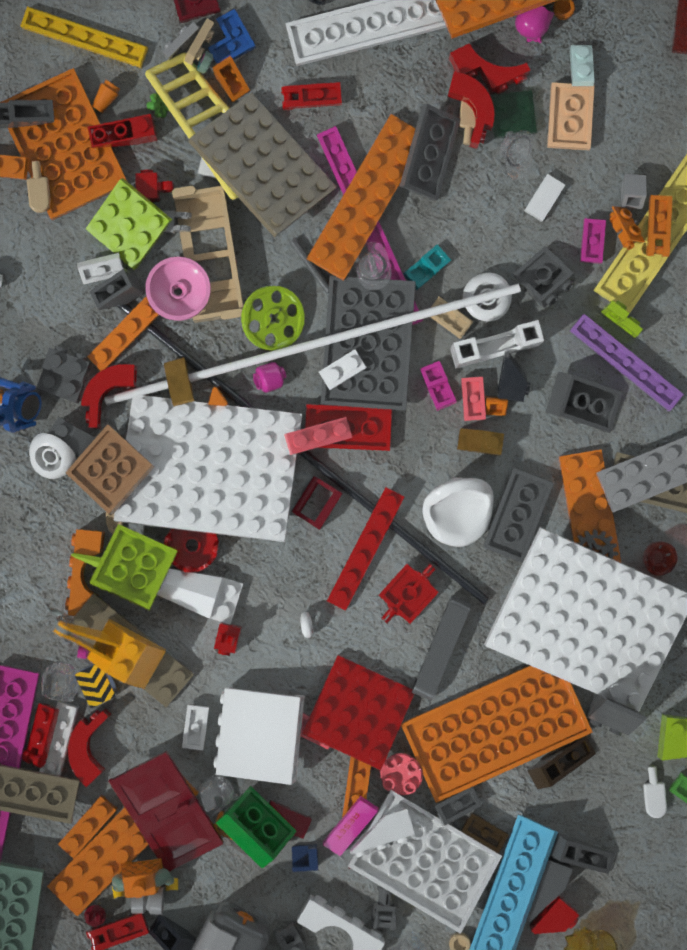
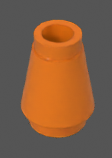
M105 80L104 83L100 84L92 107L103 113L119 96L120 88Z

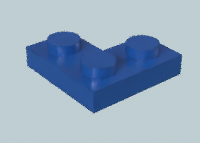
M235 9L216 19L226 37L208 47L209 52L213 54L216 64L229 56L235 60L256 48Z

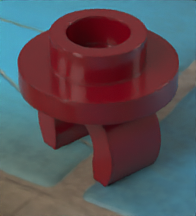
M96 904L89 906L84 914L85 923L92 927L102 925L106 919L105 909Z

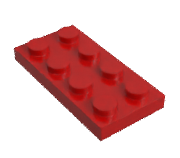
M306 404L305 428L346 417L352 434L350 439L319 448L390 451L392 409Z

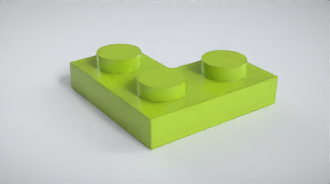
M612 300L600 313L633 338L637 337L643 330L639 326L640 322L631 316L627 317L630 313L626 311L627 307L623 303Z

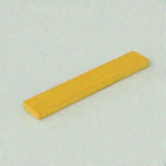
M28 6L20 25L22 29L141 69L148 52L147 46Z

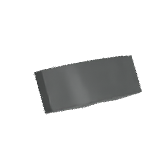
M9 100L8 103H0V128L24 127L54 122L53 100Z

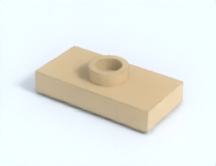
M438 297L431 307L446 304L448 302L443 300L441 297ZM458 310L430 317L459 339L462 338L473 323L471 319Z

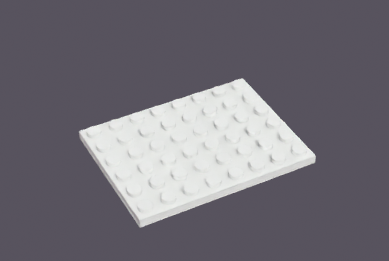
M144 395L132 397L126 440L155 467L116 510L114 521L285 542L297 454L290 455L284 434L301 430L302 414L229 405L214 406L208 405L209 403L195 401L173 406L172 400L169 398Z
M540 527L484 645L591 692L600 694L605 698L640 711L687 616V592Z

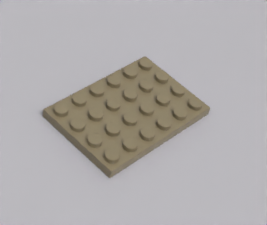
M250 93L198 131L188 141L274 238L337 188L253 93Z

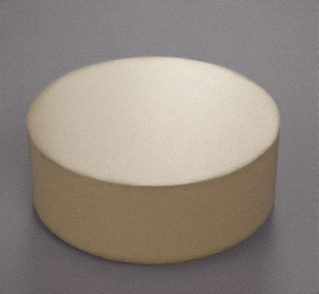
M456 932L450 937V950L470 949L471 942L465 933L461 932L460 934Z

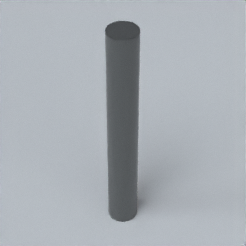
M293 238L289 242L325 293L328 294L329 282L318 267L307 260V252L297 238Z

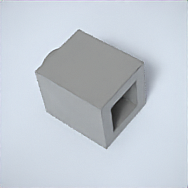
M625 174L621 185V208L642 209L647 196L646 175Z

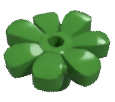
M157 92L151 94V101L147 102V109L155 110L157 118H165L167 116L166 111H169V109Z

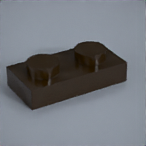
M473 812L470 813L461 829V832L498 854L509 837L507 832Z

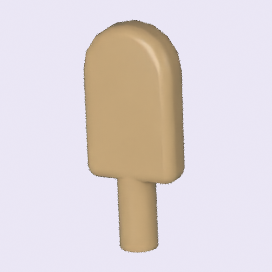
M461 101L459 127L465 128L463 144L470 145L475 127V115L470 106Z
M33 161V178L27 179L28 200L33 211L43 213L49 209L51 204L49 179L42 177L40 161Z

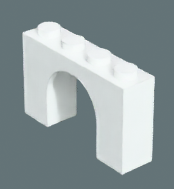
M539 320L517 325L510 331L475 340V337L455 342L450 349L455 368H460L504 356V351L512 354L538 347L544 342Z

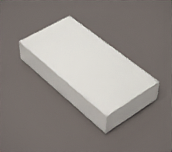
M547 174L524 211L543 222L565 184Z

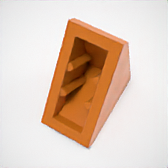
M231 56L212 67L215 77L232 102L250 91Z

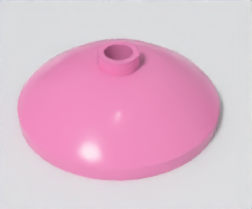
M170 257L156 264L150 271L146 280V296L150 306L160 316L174 321L188 320L198 315L207 305L210 297V281L205 270L197 262L185 257ZM176 289L182 290V294L176 295L174 291Z

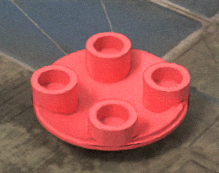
M396 753L389 756L380 770L384 789L387 791L392 790L399 795L413 794L419 788L423 778L422 769L418 761L404 753Z

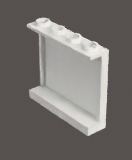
M232 686L225 688L220 698L223 708L218 718V725L221 728L220 734L216 738V747H218V755L214 759L216 775L289 785L295 783L305 696L235 689Z

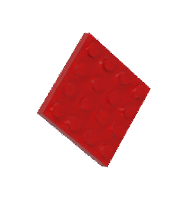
M337 655L302 735L381 770L414 696V693H411L413 689Z

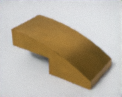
M185 358L164 363L173 406L193 402V389L189 380Z

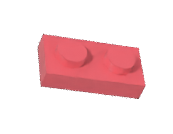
M483 377L461 378L464 421L486 420Z

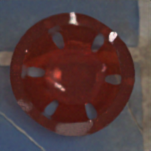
M664 541L650 543L643 553V563L646 569L651 574L657 576L671 572L678 559L675 548Z

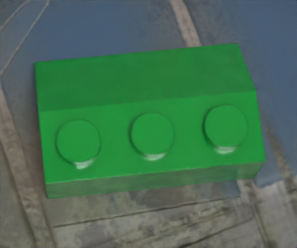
M252 786L216 822L262 869L277 857L297 832Z

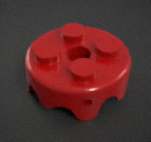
M171 528L164 540V545L178 551L172 564L184 572H198L209 567L214 562L219 551L218 536L214 533ZM190 539H195L198 542V548L194 552L189 551L186 547Z

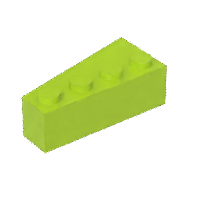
M662 714L657 757L662 761L687 757V717Z

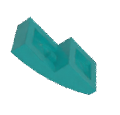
M437 244L422 256L418 262L405 271L403 275L408 281H415V289L418 290L443 269L451 259Z

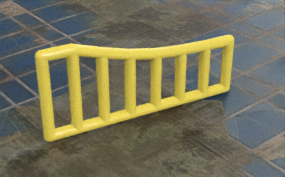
M183 52L170 60L148 69L145 72V76L190 139V137L196 134L192 129L193 126L221 112L224 113L230 108L215 92L201 72L197 71L196 65L194 63L190 65L185 62L187 53ZM183 62L189 73L162 85L156 75ZM194 79L201 86V90L175 103L168 94ZM206 96L215 104V106L188 120L185 119L180 111ZM205 161L230 199H237L238 196Z

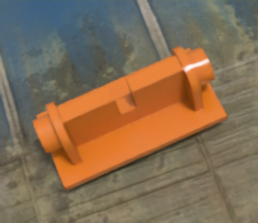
M612 206L614 212L609 215V221L615 232L619 233L623 230L618 235L622 246L630 250L634 248L635 242L644 243L641 230L636 226L630 210Z

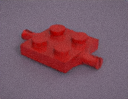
M406 563L378 594L389 607L387 612L381 617L382 620H385L388 624L396 614L411 624L439 593L431 586L428 580L436 570L434 567L430 570L431 564L420 573Z

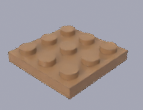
M107 424L65 473L108 514L113 515L155 466L114 428Z

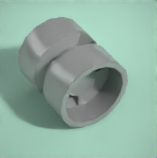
M161 886L155 895L143 896L141 898L132 897L131 913L144 914L146 911H149L152 915H162L165 887Z

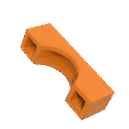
M76 529V533L72 534L71 539L74 553L90 556L103 553L105 531ZM71 555L69 567H72V576H69L67 581L70 597L66 598L65 610H68L69 616H75L94 592L88 588L84 580V569L87 563Z

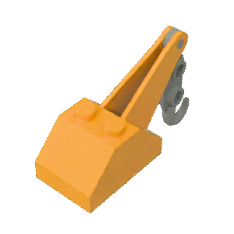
M51 607L47 609V612L58 616L54 623L56 625L54 629L56 634L90 651L87 656L89 661L106 674L125 684L145 689L166 652L165 648L111 619L107 620L101 631L75 625L73 623L74 619L66 613ZM71 633L96 640L93 645Z

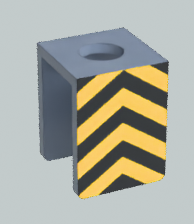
M95 664L75 674L90 709L116 697L120 693L112 676L103 672Z

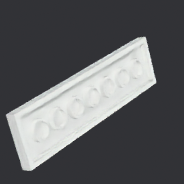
M373 0L285 23L296 66L447 28L435 0Z

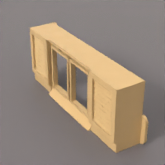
M194 186L173 189L172 195L175 201L176 212L192 213L191 219H178V225H188L191 227V232H180L183 256L195 262L229 257L233 278L210 282L208 303L198 315L192 317L194 323L241 317L244 304L225 190L222 186L198 190ZM224 227L228 250L194 255L192 232Z

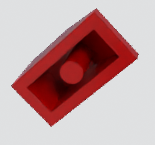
M559 895L538 914L529 927L534 934L566 932L568 928L571 929L576 925L579 914L575 908Z

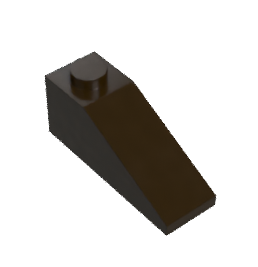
M584 736L545 757L527 771L537 789L552 787L593 757L596 752L588 738Z

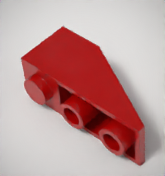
M151 114L88 126L92 148L139 145L158 141L154 119Z

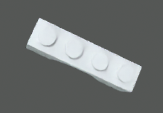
M310 894L297 916V923L314 933L328 926L344 929L352 938L353 950H381L385 944L384 937H382L383 934L380 931L368 929L363 926L364 922L356 917L351 919L345 915L346 912L337 906H334V908L326 904L327 901L319 895L314 897Z

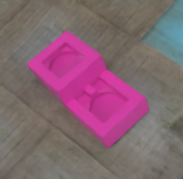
M440 361L420 369L437 411L457 403Z

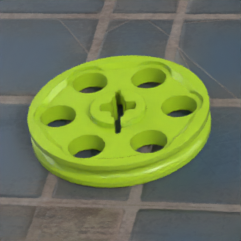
M264 286L254 291L245 301L241 313L242 328L246 337L255 346L272 351L292 345L300 336L305 320L304 309L299 298L289 289L280 286ZM274 291H279L281 294V299L277 303H274L271 299ZM255 299L262 301V307L258 311L254 310L252 306ZM290 304L296 307V313L293 316H289L287 313V308ZM270 314L275 315L276 322H270ZM253 320L259 323V329L256 332H252L249 328ZM288 325L293 328V334L290 337L284 335V329ZM269 333H272L275 337L272 345H267L265 342V337Z

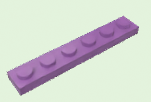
M585 314L570 329L572 334L667 411H671L684 395Z

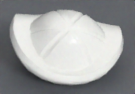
M452 478L436 487L426 496L422 508L423 518L429 532L436 540L449 546L464 547L474 543L483 536L490 525L494 502L493 490L487 482L477 478Z

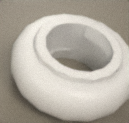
M302 612L300 617L302 634L305 638H311L313 636L311 615L308 612Z

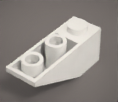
M401 809L383 815L350 849V854H356L357 857L369 854L368 849L377 847V850H382L390 847V842L397 840L398 844L411 840L410 836L415 833L408 810Z

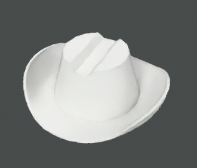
M482 273L473 277L466 284L463 291V299L508 287L509 284L498 274ZM512 295L465 308L478 320L495 321L507 313L511 305Z
M40 433L33 438L30 444L29 456L32 467L39 475L45 478L56 479L67 475L65 472L76 461L73 450L57 436Z

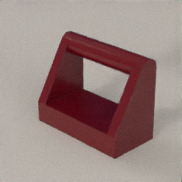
M313 476L291 512L320 530L343 493ZM318 484L333 492L317 519L313 521L302 514L301 511Z

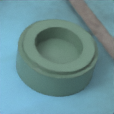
M207 51L203 53L197 66V71L203 74L207 72L212 62L213 54Z

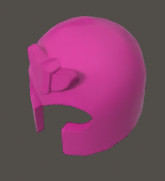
M541 6L519 14L515 18L516 29L520 35L527 38V42L541 43L542 37L549 29L554 13Z

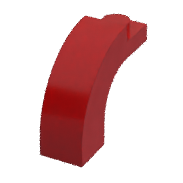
M454 71L447 97L462 101L473 110L475 127L469 147L477 149L479 143L483 144L487 131L483 129L492 130L494 123L493 102L486 88L478 80L467 74Z
M119 364L110 366L100 371L90 380L81 401V406L90 407V410L86 411V423H89V428L101 429L102 402L111 390L119 387L136 388V365Z
M106 708L102 712L97 710L89 718L92 721L91 723L85 717L81 719L69 739L68 757L71 768L76 777L86 787L105 769L92 755L90 740L94 731L111 715Z

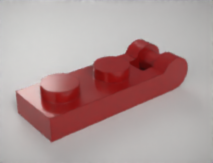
M340 82L281 87V94L284 95V102H282L283 110L342 105ZM298 94L299 100H292V95Z
M38 703L27 749L22 754L24 762L33 763L34 766L39 768L45 765L60 709L44 703Z
M133 914L108 924L91 928L86 931V935L91 940L92 950H104L149 934L150 931L144 914ZM103 934L105 941H100L98 935Z

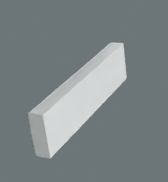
M58 701L56 708L60 709L47 761L40 768L39 772L61 776L79 706Z

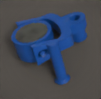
M0 377V386L9 389L4 392L2 405H0V426H3L6 431L11 433L36 426V421L34 420L39 415L42 404L40 395L33 391L36 390V386L26 382L16 383Z

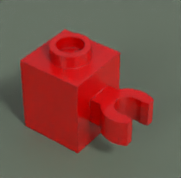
M147 169L141 170V173H135L136 189L151 202H160V192L172 193L174 189L172 181L159 182V176L157 172L153 173V170Z
M223 622L219 624L214 649L218 650V654L230 656L231 653L235 654L242 629L241 626L229 625Z

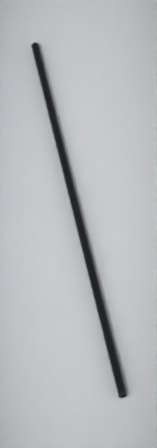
M128 304L117 306L127 315L133 310ZM150 324L145 329L177 356L185 358L187 364L197 372L207 369L153 324ZM217 376L206 378L240 407L255 408ZM309 451L298 453L369 512H373L375 505L313 454ZM392 520L389 526L391 530L481 603L485 604L489 599L488 596Z

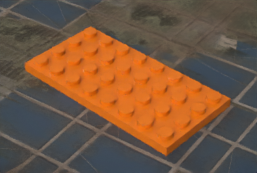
M530 665L401 723L436 803L593 733L571 683Z

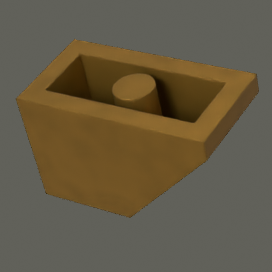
M460 428L457 450L500 456L502 454L504 433Z

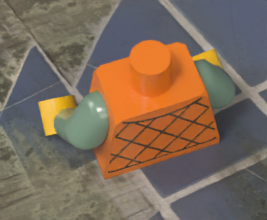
M162 859L122 863L120 865L122 875L117 874L112 878L114 899L121 896L141 898L143 896L155 895L163 884H165V891H178V878H174L167 869H163Z

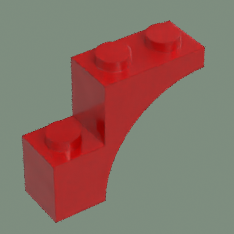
M470 43L450 52L449 60L456 72L467 74L473 78L479 72L490 94L494 92L500 94L506 91L509 85L513 83L518 85L526 81L531 71L527 63L513 67H503L489 63L474 51Z

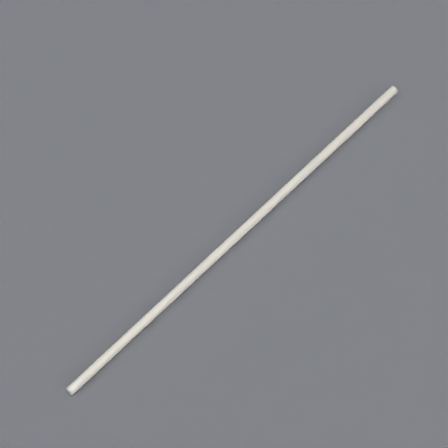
M515 284L188 374L189 380L194 382L521 292L520 286ZM167 380L104 397L105 403L110 405L135 396L168 389Z

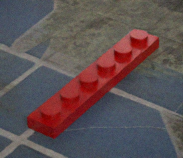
M385 487L327 599L328 602L346 611L405 496Z

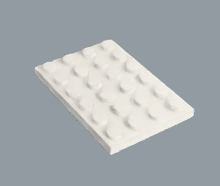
M390 790L367 832L383 815L407 809L415 834L410 836L411 840L398 844L397 840L390 842V847L382 850H377V847L368 849L369 854L360 857L354 854L348 867L461 934L502 856L449 824L443 826L439 818Z

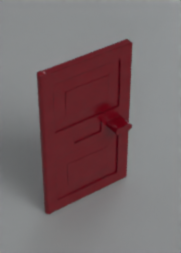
M167 750L108 780L156 857L162 859L163 868L169 872L224 844L223 839Z

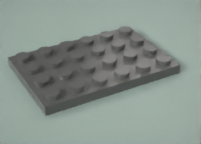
M330 276L325 336L413 313L416 282L346 277L343 281L336 276ZM413 322L325 345L323 369L355 349L367 368L332 390H329L322 378L321 404L406 411Z

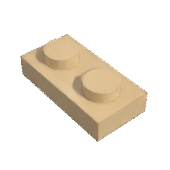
M206 19L185 57V62L192 65L195 59L200 60L205 51L202 48L205 42L210 43L215 33L212 31L213 21Z

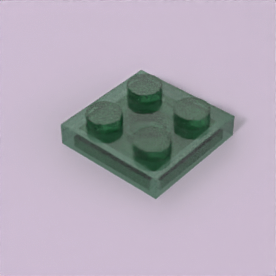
M532 90L490 95L494 106V139L537 133Z

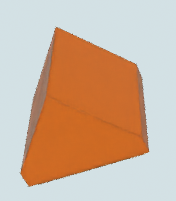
M217 387L212 389L208 405H229Z
M485 396L486 415L506 416L508 400L500 399L497 396Z

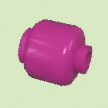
M276 362L258 366L253 374V380L257 389H261L266 393L281 388L286 378L284 368L282 366L279 367Z

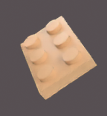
M551 83L547 148L591 149L594 85L572 86L569 83Z

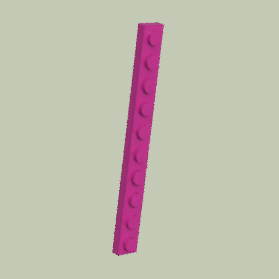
M335 126L317 134V138L344 195L357 171ZM378 221L365 243L381 279L406 281ZM414 300V312H417L419 309ZM423 319L413 321V325L422 322Z

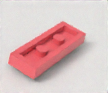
M346 417L284 434L290 455L352 438Z

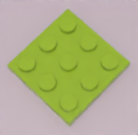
M122 178L90 221L86 230L114 254L119 253L121 260L135 270L150 252L172 219Z
M118 524L90 580V584L150 611L178 551Z

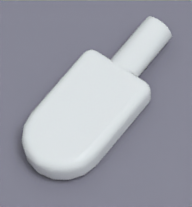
M648 766L649 783L643 784L645 809L649 816L660 818L667 811L665 783L658 782L657 767Z

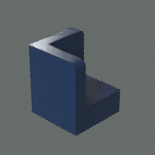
M317 844L292 846V872L318 870Z

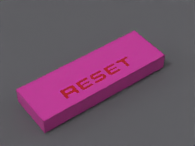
M360 796L325 838L323 846L341 856L378 812V807Z

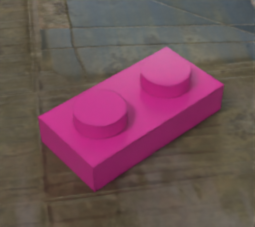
M587 218L583 220L580 262L603 263L606 220Z

